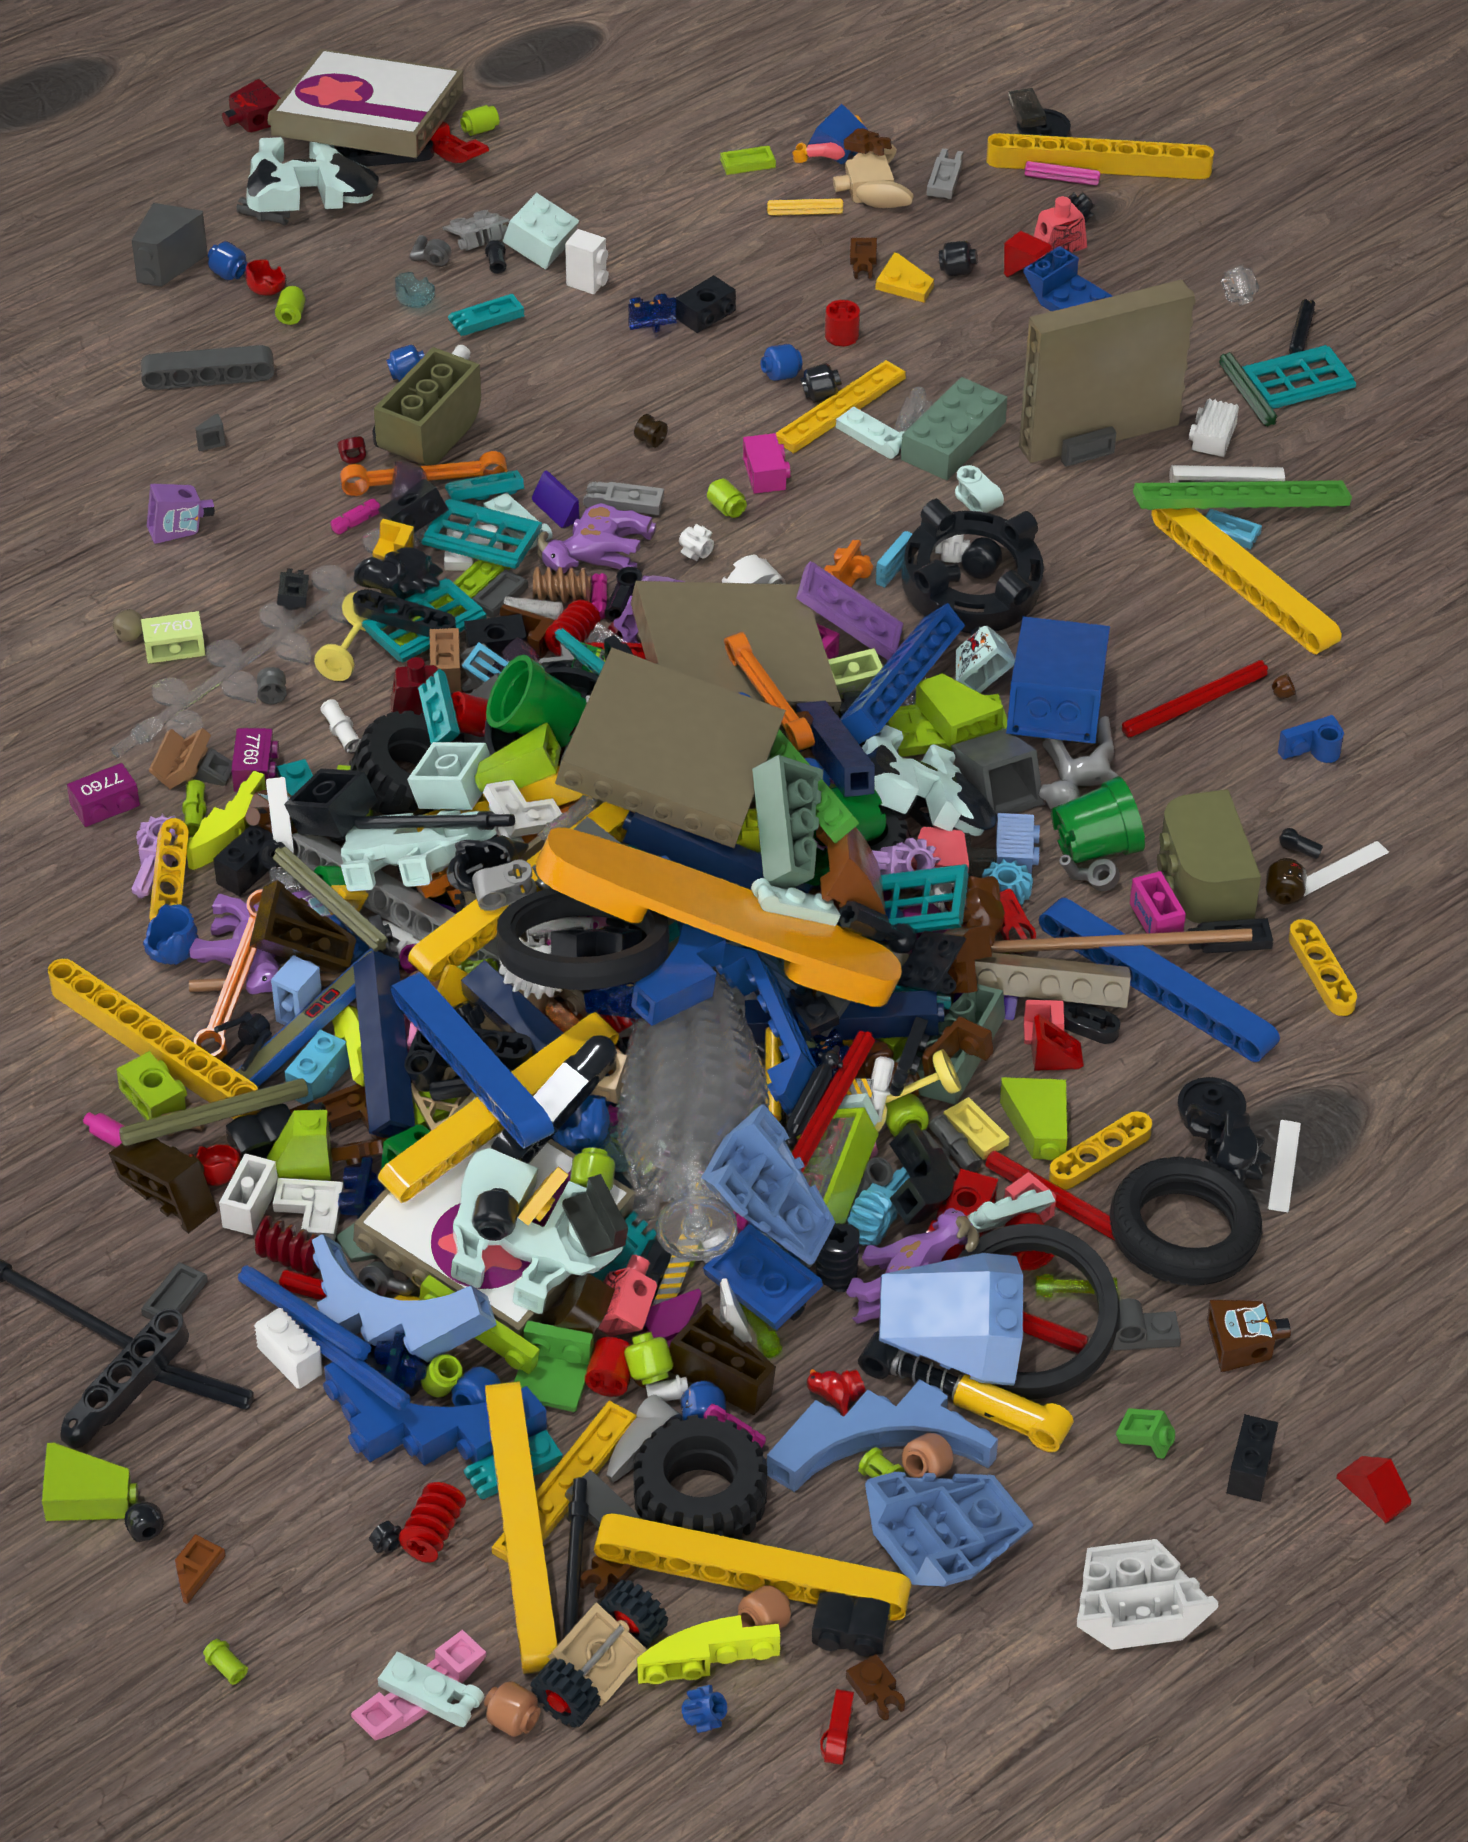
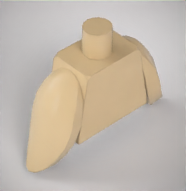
M892 143L891 149L884 148L883 156L875 155L873 151H869L866 154H856L853 159L847 160L845 163L846 175L833 177L835 192L849 190L855 203H865L874 208H895L911 205L913 201V193L903 185L894 182L889 163L894 158L897 149Z

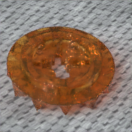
M549 1002L545 1007L546 1014L565 1032L580 1022L575 1015L560 1003L554 1005Z

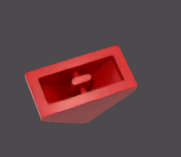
M1019 231L1004 243L1005 276L1009 277L1037 261L1053 249L1052 246L1043 240Z
M1040 1014L1036 1015L1033 1021L1031 1042L1034 1071L1082 1068L1084 1063L1080 1041Z
M1361 1456L1337 1474L1336 1478L1385 1523L1411 1505L1412 1501L1391 1458Z

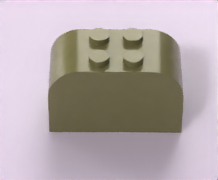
M432 347L374 408L375 433L378 447L425 466L436 465L471 428L477 417L481 404L480 364Z
M1229 790L1187 794L1170 801L1165 808L1162 833L1159 836L1160 851L1157 854V867L1159 871L1164 872L1166 881L1186 913L1185 918L1199 924L1202 922L1255 919L1261 875Z

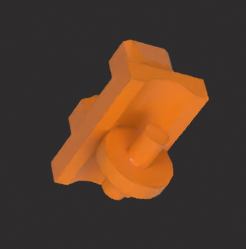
M852 540L847 548H838L834 553L836 565H826L824 570L851 588L858 578L865 579L872 574L873 565L869 556L862 555L860 550L861 541Z

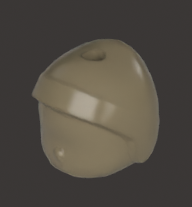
M132 609L118 613L113 620V629L116 636L126 642L136 640L143 633L141 624L143 617Z

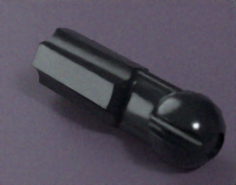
M847 901L846 905L840 908L839 913L841 916L839 921L842 928L875 942H882L886 939L888 947L895 953H908L915 947L917 934L909 924L898 923L891 926L888 916L855 901Z

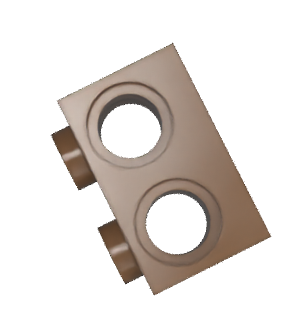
M459 628L430 629V665H435L438 669L445 672L450 693L461 692Z

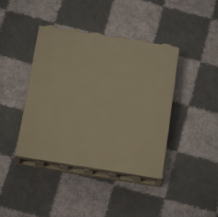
M1182 279L1029 317L1019 448L1030 463L1061 456L1063 440L1107 427L1112 426L1115 429L1116 441L1179 425L1180 413L1183 410L1181 403L1182 394L1185 391L1184 377L1185 371L1188 368L1190 328L1193 326L1192 310L1196 302L1194 292L1187 287Z
M635 582L631 606L646 660L728 690L745 693L753 699L765 702L739 665L734 666L725 649L724 638L743 632L750 643L753 655L795 713H797V703L826 700L837 716L841 706L840 695L813 611L810 607L796 599L799 584Z
M611 648L561 761L555 784L734 848L755 795L752 769L768 760L786 710Z

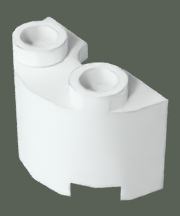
M754 554L745 556L735 562L733 565L736 568L731 572L728 579L725 577L722 579V583L786 584L785 579L766 559L759 558Z

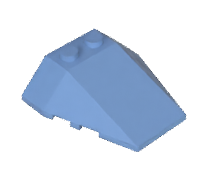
M763 1104L723 1138L701 1178L723 1204L804 1262L811 1265L815 1263L835 1224V1220L816 1185L810 1187L801 1171V1168L805 1166L800 1157L795 1159L785 1140L789 1139L786 1130Z
M979 1253L881 1275L879 1341L917 1357L922 1355L940 1363L939 1366L948 1370L953 1368L968 1374L970 1379L977 1382L1014 1386L1023 1340V1273L1016 1256Z
M892 1472L867 1479L865 1483L873 1534L904 1575L910 1579L912 1585L945 1587L972 1579L1033 1527V1523L994 1475L954 1474L952 1479L936 1478L935 1473H924L922 1478L906 1477L905 1472Z

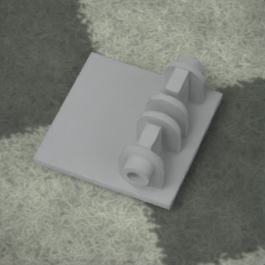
M481 210L475 212L472 218L466 220L465 218H456L450 221V225L442 227L445 231L460 235L461 239L458 240L459 248L468 251L479 247V245L483 246L485 242L488 244L492 240L504 239L507 225H503V223L508 222L509 219L499 216L498 213Z

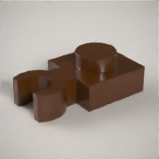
M864 128L856 129L844 139V149L862 154L873 151L875 155L883 156L884 148H892L890 138L879 137V133L871 132Z
M851 238L850 265H853V276L855 279H858L860 271H867L868 279L873 277V265H877V238Z
M390 1137L347 1143L332 1148L333 1162L346 1160L347 1165L366 1162L365 1156L383 1153V1142Z
M595 1555L591 1559L592 1569L585 1571L581 1576L580 1587L584 1589L590 1583L599 1584L595 1588L594 1597L600 1599L606 1594L607 1585L610 1581L616 1585L621 1580H626L638 1567L607 1561Z
M877 1654L846 1670L847 1681L866 1705L875 1700L877 1703V1714L884 1721L889 1719L887 1704H894L900 1712L904 1711L905 1699L901 1693L894 1690L896 1689V1679Z

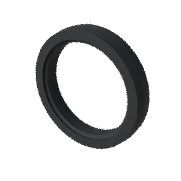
M552 888L529 894L515 901L503 911L497 924L496 942L499 958L504 967L523 980L551 988L591 990L626 984L653 972L663 963L668 954L670 934L667 916L650 909L647 910L642 922H628L641 928L647 934L646 938L639 944L620 952L593 957H565L529 948L519 940V937L528 929L548 921L567 917L595 916L628 922Z
M1017 1224L1002 1227L979 1238L978 1246L972 1252H968L966 1249L962 1251L957 1258L979 1253L1006 1255L1019 1251H1040L1053 1254L1068 1261L1083 1273L1091 1284L1098 1301L1099 1316L1095 1331L1087 1345L1074 1358L1061 1366L1045 1371H1017L1014 1386L993 1385L1026 1399L1049 1398L1081 1385L1100 1368L1115 1341L1119 1326L1120 1306L1113 1277L1103 1259L1092 1247L1079 1237L1056 1227L1041 1224Z

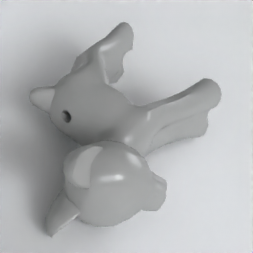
M1103 716L1098 721V735L1096 737L1099 746L1090 756L1073 759L1070 757L1062 740L1049 738L1044 740L1043 748L1054 761L1060 781H1055L1052 784H1043L1039 791V797L1046 800L1050 809L1080 797L1077 786L1101 785L1103 782L1118 776L1110 768V762L1114 757V746L1108 716Z

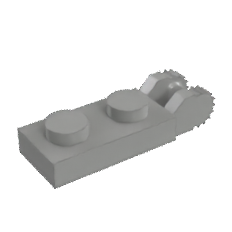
M942 148L939 157L936 158L927 185L928 196L952 199L961 172L963 151H957L955 159H948V149Z
M592 481L587 486L586 491L588 494L584 495L583 505L589 508L602 503L613 506L621 511L633 510L638 513L659 515L664 499V489L616 482L597 483Z

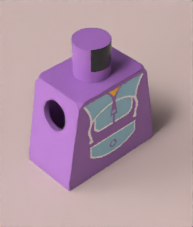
M150 484L147 528L154 544L194 535L199 531L200 517L214 516L213 500H200L193 486Z

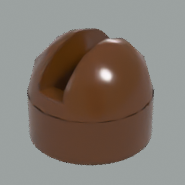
M1287 673L1274 680L1272 690H1274L1275 696L1285 699L1296 695L1293 682Z

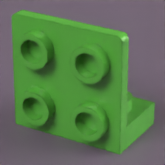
M527 1321L524 1328V1339L540 1349L538 1363L530 1374L519 1369L514 1382L520 1381L521 1388L527 1386L543 1406L571 1412L577 1411L586 1384V1370L594 1348L593 1334Z

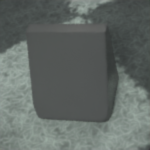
M219 414L211 416L195 428L198 451L226 446L224 427Z
M210 748L201 760L198 772L193 779L224 786L232 773V761L213 748Z

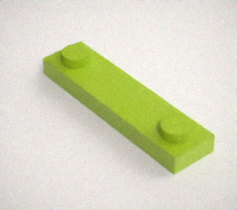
M428 1275L421 1284L419 1300L447 1296L454 1293V1291L431 1275ZM497 1320L496 1326L474 1337L504 1357L505 1361L514 1369H521L530 1374L537 1366L540 1349Z

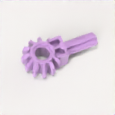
M162 813L159 818L150 816L149 822H141L140 830L137 831L136 835L141 868L132 886V893L137 895L138 898H144L150 894L153 886L158 832L162 824L167 819L176 818L175 815L166 818ZM170 829L168 832L172 834L169 845H173L178 835L175 834L174 829ZM166 854L163 856V861L167 866L171 867L176 858L173 855Z
M907 838L905 843L901 842L895 846L882 847L881 851L872 850L881 875L914 871L911 866L913 857L917 860L916 870L936 868L934 867L935 863L941 860L939 857H933L932 854L936 847H927V840L918 839L916 841L914 838ZM923 886V887H915V888H913V889H915V890H921V889L924 888V886Z

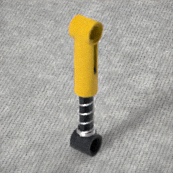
M879 1331L873 1334L858 1358L860 1368L869 1376L884 1379L888 1375H899L902 1379L905 1377L911 1378L914 1384L917 1383L915 1381L920 1379L929 1385H934L940 1388L946 1395L952 1396L954 1405L1028 1436L1037 1448L1046 1452L1058 1451L1074 1423L1071 1413L1060 1405L1048 1403L1042 1406L993 1384L972 1380L968 1374H965L962 1378L961 1374L956 1377L947 1373V1369L942 1371L933 1367V1362L928 1365L919 1361V1357L914 1359L907 1352L879 1341Z

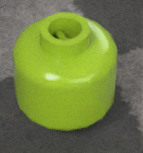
M909 1093L886 1103L887 1115L885 1124L894 1137L908 1123H917L921 1131L927 1129L929 1116L921 1100L916 1095Z
M584 1148L572 1160L570 1182L587 1188L588 1178L601 1174L610 1191L613 1188L615 1162L608 1156V1152L603 1149Z
M652 1332L632 1337L633 1344L624 1351L632 1379L641 1380L642 1385L668 1378L667 1372L673 1368L674 1364L666 1339L663 1337L653 1338Z

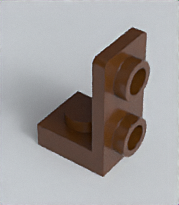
M503 604L500 608V617L522 614L527 636V646L529 647V657L538 662L549 650L545 641V632L554 620Z
M959 1016L951 1026H947L944 1029L941 1037L924 1051L922 1056L924 1077L936 1073L932 1057L934 1053L942 1049L947 1053L949 1059L961 1049L969 1055H974L987 1061L993 1054L991 1030Z

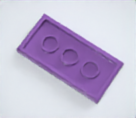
M810 561L806 565L796 599L870 649L875 648L879 655L889 660L898 649L903 623L815 563Z

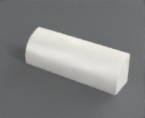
M1171 465L1169 473L1170 483L1285 481L1283 467Z

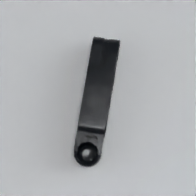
M602 1035L591 1037L575 1055L570 1056L562 1063L533 1096L550 1117L554 1127L553 1134L526 1148H522L509 1132L504 1129L493 1142L491 1149L529 1164L612 1069L617 1059V1051L612 1040Z
M164 1309L157 1313L87 1387L80 1401L65 1415L62 1422L60 1437L65 1444L74 1449L83 1447L103 1426L112 1424L183 1349L189 1340V1332L179 1311ZM170 1327H177L171 1333H164ZM154 1351L150 1357L141 1358L146 1352ZM131 1376L127 1382L118 1383L121 1378ZM99 1402H107L102 1408H94ZM76 1420L75 1425L70 1428L69 1423Z

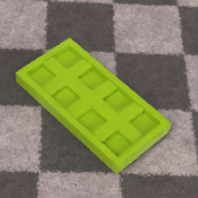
M999 694L985 695L1002 705ZM916 704L900 706L886 723L887 726L898 729L903 733V740L898 747V755L901 757L926 754L929 747L933 744L949 751L952 750ZM1003 708L1002 729L1007 730V717Z

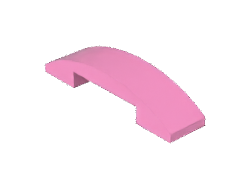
M461 1630L435 1650V1659L426 1666L463 1683L485 1659L486 1651L467 1633ZM378 1692L351 1713V1717L374 1740H378L406 1728L429 1711L391 1692L386 1696Z

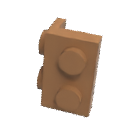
M201 728L184 739L173 729H170L165 734L149 768V772L169 789L174 788L183 781H191L198 772L197 765L199 760L208 751L206 745L211 734L204 728Z

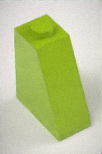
M942 673L924 679L916 686L915 704L950 748L954 744L1002 729L1003 706L1000 703Z
M548 722L479 762L475 781L481 792L484 791L486 784L513 780L519 789L557 773L561 747Z
M1002 1077L1000 1104L1032 1159L1054 1160L1064 1154L1067 1146L1066 1080Z
M327 1110L293 1111L267 1156L268 1160L276 1161L278 1178L332 1181V1154Z
M47 1443L42 1505L46 1521L124 1519L130 1506L138 1502V1484L131 1482L128 1468L56 1443Z

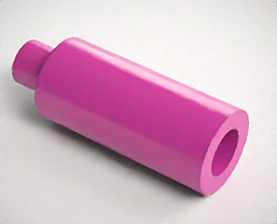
M88 1112L85 1115L83 1123L89 1126V1132L115 1148L122 1143L119 1129L125 1125L103 1113L94 1115Z

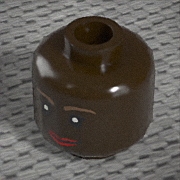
M1282 858L1274 862L1267 870L1265 886L1267 895L1272 900L1283 905L1299 901L1303 898L1306 891V869L1291 858Z

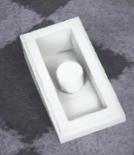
M727 1278L722 1279V1282H720V1321L723 1324L728 1322L733 1326L734 1334L744 1343L747 1341L751 1343L752 1336L746 1316Z

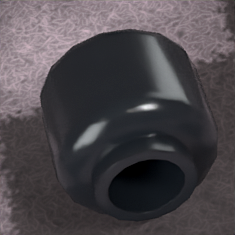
M968 241L945 243L943 249L939 250L941 271L945 270L948 276L970 274L973 270V265L978 264L977 249H972Z
M827 363L806 369L804 377L800 378L806 398H811L815 403L824 401L837 394V386L842 385L838 370L832 371Z
M985 537L973 540L962 555L964 570L968 575L977 579L990 577L1002 561L1000 546L994 540Z
M502 1188L484 1191L478 1195L475 1201L471 1219L472 1226L482 1238L490 1241H498L512 1234L516 1225L519 1212L517 1200L507 1190Z

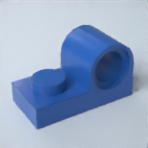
M1333 715L1288 728L1280 733L1278 753L1284 760L1310 751L1318 761L1332 763L1340 757L1344 731Z

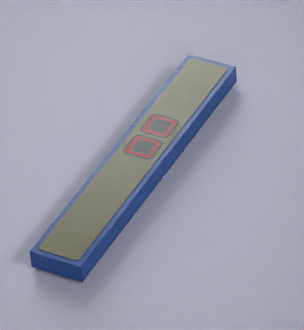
M370 948L266 1042L245 1072L241 1070V1066L236 1071L252 1081L257 1087L266 1081L312 1039L319 1030L324 1028L356 998L353 965L373 950Z

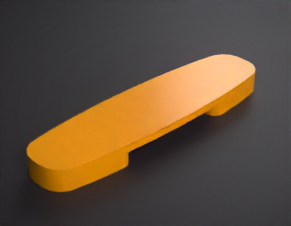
M557 827L551 829L536 861L537 875L545 884L582 903L631 923L642 922L647 910L650 909L719 937L784 959V972L790 980L799 985L871 1007H882L888 1003L902 973L898 958L889 949L862 935L846 930L839 925L833 926L766 912L761 908L758 899L750 889L598 836L570 828Z

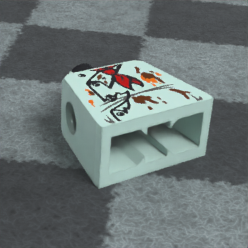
M989 626L974 628L970 632V638L956 650V681L981 693L1013 667L1015 658L1004 638Z

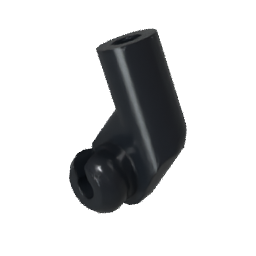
M1293 828L1284 829L1279 837L1283 848L1304 853L1315 859L1319 857L1323 845L1299 835Z

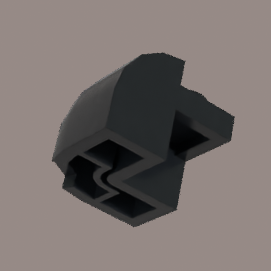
M579 926L552 931L551 954L565 957H593L620 952L642 942V930L604 926L603 929L584 930V927Z

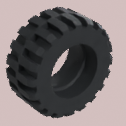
M398 711L391 712L387 716L383 715L375 719L364 731L353 756L350 770L365 772L378 799V802L371 808L377 814L380 812L383 815L406 813L423 815L434 811V809L418 808L407 780L411 773L406 772L393 761H407L417 766L431 746L424 713L416 715L414 711H404L402 714H399ZM457 737L451 741L464 743L462 740H458Z
M698 1415L687 1416V1420L680 1421L677 1418L669 1421L668 1427L665 1429L662 1426L658 1427L651 1433V1439L647 1438L640 1446V1453L636 1455L634 1461V1499L637 1514L644 1520L742 1540L743 1533L747 1536L756 1528V1522L762 1519L765 1512V1503H767V1462L763 1457L761 1446L756 1441L752 1442L753 1436L747 1430L742 1428L739 1431L736 1423L727 1419L725 1422L718 1421L717 1416L707 1415V1419L698 1418ZM693 1470H707L720 1474L731 1484L724 1491L716 1495L693 1497L677 1491L670 1483L683 1473Z

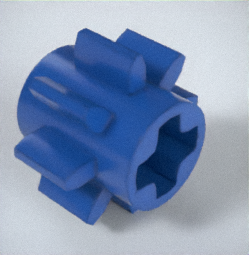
M712 1685L697 1687V1689L687 1691L689 1698L685 1699L682 1704V1715L685 1722L691 1726L696 1725L697 1733L722 1727L721 1719L727 1714V1702L724 1696L719 1692H713Z

